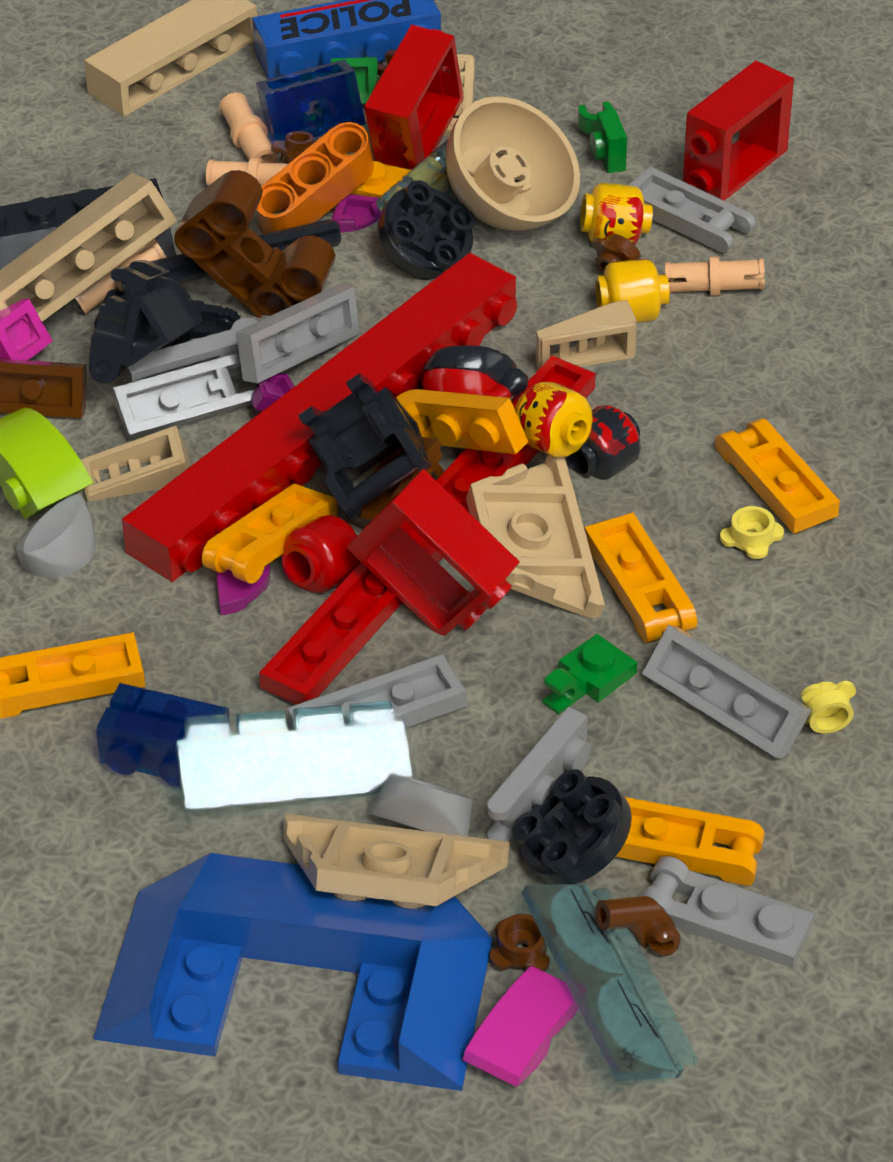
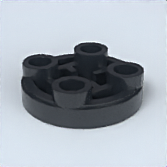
M415 180L410 182L407 187L396 192L385 204L379 216L378 231L385 251L400 268L420 278L436 279L471 252L473 246L472 228L475 225V216L465 205L456 203L447 194L430 187L429 184L422 180Z
M571 769L562 773L556 779L553 790L549 792L542 805L536 804L532 811L522 814L515 821L512 835L519 843L523 862L538 879L553 886L573 885L596 875L617 856L630 832L632 821L631 809L626 798L611 782L600 777H586L580 770Z

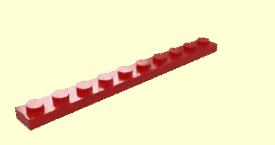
M552 355L530 378L527 389L522 394L511 399L512 405L515 409L521 396L532 386L540 382H554L587 398L595 389L596 373ZM527 444L516 454L465 449L436 481L469 512L466 497L472 483L490 476H502L507 469L522 463L526 466L539 450ZM406 521L400 526L438 563L443 559ZM361 562L259 672L260 688L295 705L318 698L403 602Z

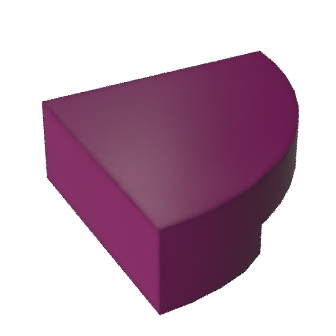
M349 194L336 205L331 220L337 221L340 226V233L366 228L379 220L378 216H380L383 207L387 203V199Z
M278 373L257 385L251 398L255 410H265L295 387L288 374Z
M270 563L265 566L260 579L253 584L236 579L230 570L222 573L216 571L220 615H228L243 610L247 607L248 603L252 602L268 588L271 578Z

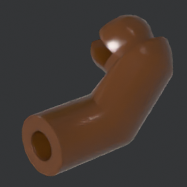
M649 896L599 900L595 906V920L601 930L627 928L644 948L649 946L651 951L657 956L666 957L673 954L681 943V935L675 928L674 921L658 902Z

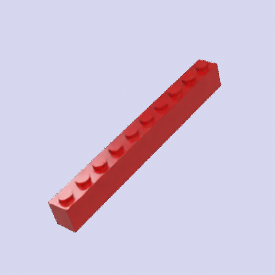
M471 252L122 518L126 554L170 582H174L186 571L194 572L203 565L202 553L204 547L211 538L292 484L305 485L311 480L316 469L322 465L308 441L315 434L308 426L301 422L298 416L300 413L311 406L316 407L320 411H327L352 393L346 382L358 373L371 380L378 392L387 387L395 397L406 391L419 389L422 385L423 365L433 351L450 346H479L484 336L497 325L505 326L513 319L517 310L516 276Z

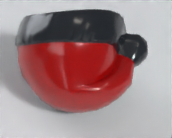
M464 345L437 349L427 358L422 368V388L429 391L511 398L522 394L527 389L529 381L528 376L522 370L517 369L515 362L508 355L484 346Z

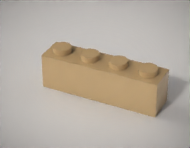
M191 0L85 59L88 94L123 117L253 43L252 17H257V6L248 0Z
M131 173L0 270V311L22 299H30L43 322L176 223L177 219L152 181Z

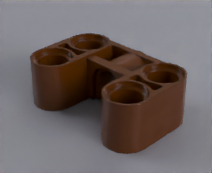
M231 170L223 174L192 199L175 232L174 241L176 247L181 253L191 258L205 270L219 286L228 290L250 309L256 318H261L262 315L272 316L321 293L335 263L336 255L332 246L324 239L312 235L298 238L282 251L277 247L271 248L248 227L262 199L263 190L261 184L254 176L247 172Z

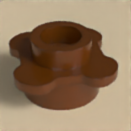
M295 131L288 133L284 141L277 140L272 142L271 150L275 153H281V163L289 164L316 141H314L313 135L308 132Z
M610 234L606 240L595 238L592 242V246L598 255L595 259L596 264L602 272H604L605 267L610 262L641 258L638 248L630 240L618 234Z
M529 914L512 915L497 923L495 934L498 937L497 947L490 952V962L495 968L506 970L509 967H516L527 970L530 966H533L544 972L549 968L550 959L546 955L547 948L555 939V933L551 926ZM520 943H524L528 947L519 948L517 947V945Z

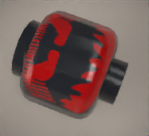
M600 405L592 410V427L586 442L578 451L565 457L569 468L583 478L593 476L600 480H607L638 459L641 450L640 429L636 420L630 414L622 412L611 405Z

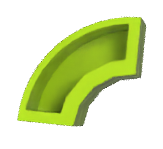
M21 408L0 418V487H2L9 504L15 510L19 509L24 519L50 508L72 495L80 493L93 484L90 475L71 445L43 415L29 408Z

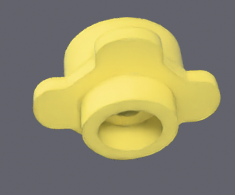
M747 506L738 509L733 514L731 527L722 529L720 540L725 546H735L746 551L747 556L750 558L761 559L768 555V547L774 541H780L783 538L784 529L782 525L775 522L773 515L768 510L757 506Z
M826 681L806 687L801 692L803 704L811 708L812 711L805 724H809L813 731L821 734L837 732L846 727L854 716L850 703V698L856 694L854 684L850 681H842L836 685L833 682Z

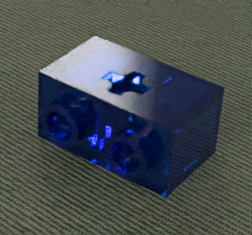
M345 59L256 82L264 122L272 142L277 140L284 141L288 133L295 131L308 132L316 138L323 136L340 123L352 122L360 126L366 124L356 74ZM317 101V104L313 106L314 113L307 115L306 112L310 110V102Z

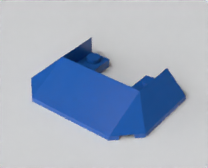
M209 853L138 892L95 1030L94 1040L216 1057L243 958L359 973L338 1059V1074L462 1091L468 1065L467 1062L463 1061L466 1047L474 1036L493 938L455 896L438 906L426 905L416 909L397 906L391 900L368 897L358 901H347L337 898L330 892L316 891L299 864Z

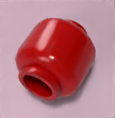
M333 515L318 516L291 531L285 538L282 554V566L285 574L295 585L311 593H323L340 585L361 563L346 548L356 538L357 534L343 519Z

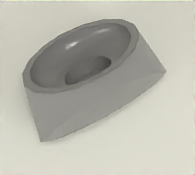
M78 493L59 502L35 520L20 536L16 545V555L23 569L32 575L56 578L75 573L89 563L96 550L93 521L82 495Z
M390 772L368 814L423 831L468 836L472 798L428 782Z

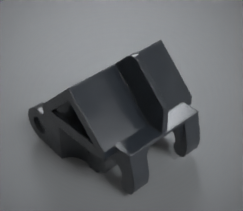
M136 260L130 263L129 267H118L111 271V278L114 281L126 283L129 289L120 298L111 296L106 299L105 304L100 305L97 326L91 337L89 372L97 382L110 383L116 380L121 371L125 369V366L130 367L150 353L168 347L197 328V325L201 323L202 314L181 281L169 279V270L148 260Z
M358 373L346 382L352 393L330 409L320 411L316 407L311 406L298 415L301 422L308 426L315 434L308 441L327 471L324 482L342 510L351 520L356 519L362 514V507L418 469L426 471L432 467L431 460L425 452L426 448L418 424L387 387L378 392L372 381L361 373ZM401 447L405 449V453L354 487L353 481Z

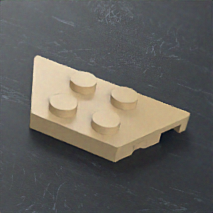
M547 455L544 463L528 469L522 463L507 469L502 476H490L472 483L466 497L469 513L520 561L506 578L513 585L511 589L584 617H601L605 603L565 457Z
M286 814L284 817L283 839L315 890L333 893L334 896L342 900L358 901L367 897L391 900L397 906L409 909L422 908L426 905L438 906L508 866L510 842L294 814Z

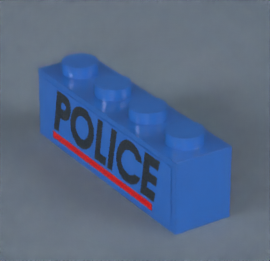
M339 0L252 17L254 51L268 81L283 78L293 79L298 77L300 72L331 70V58L377 57L378 61L386 59L385 53L387 51L397 50L411 24L441 31V13L434 0Z

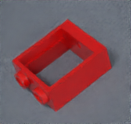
M412 24L409 27L364 106L375 161L410 170L423 171L464 99L454 35Z
M755 60L688 111L686 115L683 182L725 201L788 151L794 78ZM740 130L739 140L731 145L732 135Z
M424 469L346 547L431 630L442 636H446L457 625L466 631L480 618L487 608L489 610L492 609L512 588L513 585L506 578L520 563L509 550ZM405 521L472 585L468 591L400 527Z

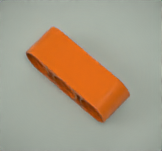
M352 122L338 124L261 186L263 194L256 213L263 234L318 221L370 177L374 169L368 133L362 126ZM320 181L317 184L310 185L312 182ZM282 210L284 211V212H282V213H280V214H273V213H275V212H277V211H282Z

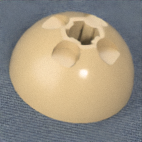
M495 96L482 98L464 109L450 132L446 147V170L451 188L459 202L465 205L478 220L485 224L509 231L533 230L555 221L567 212L575 202L580 187V170L575 152L561 129L548 116L535 107L509 97Z

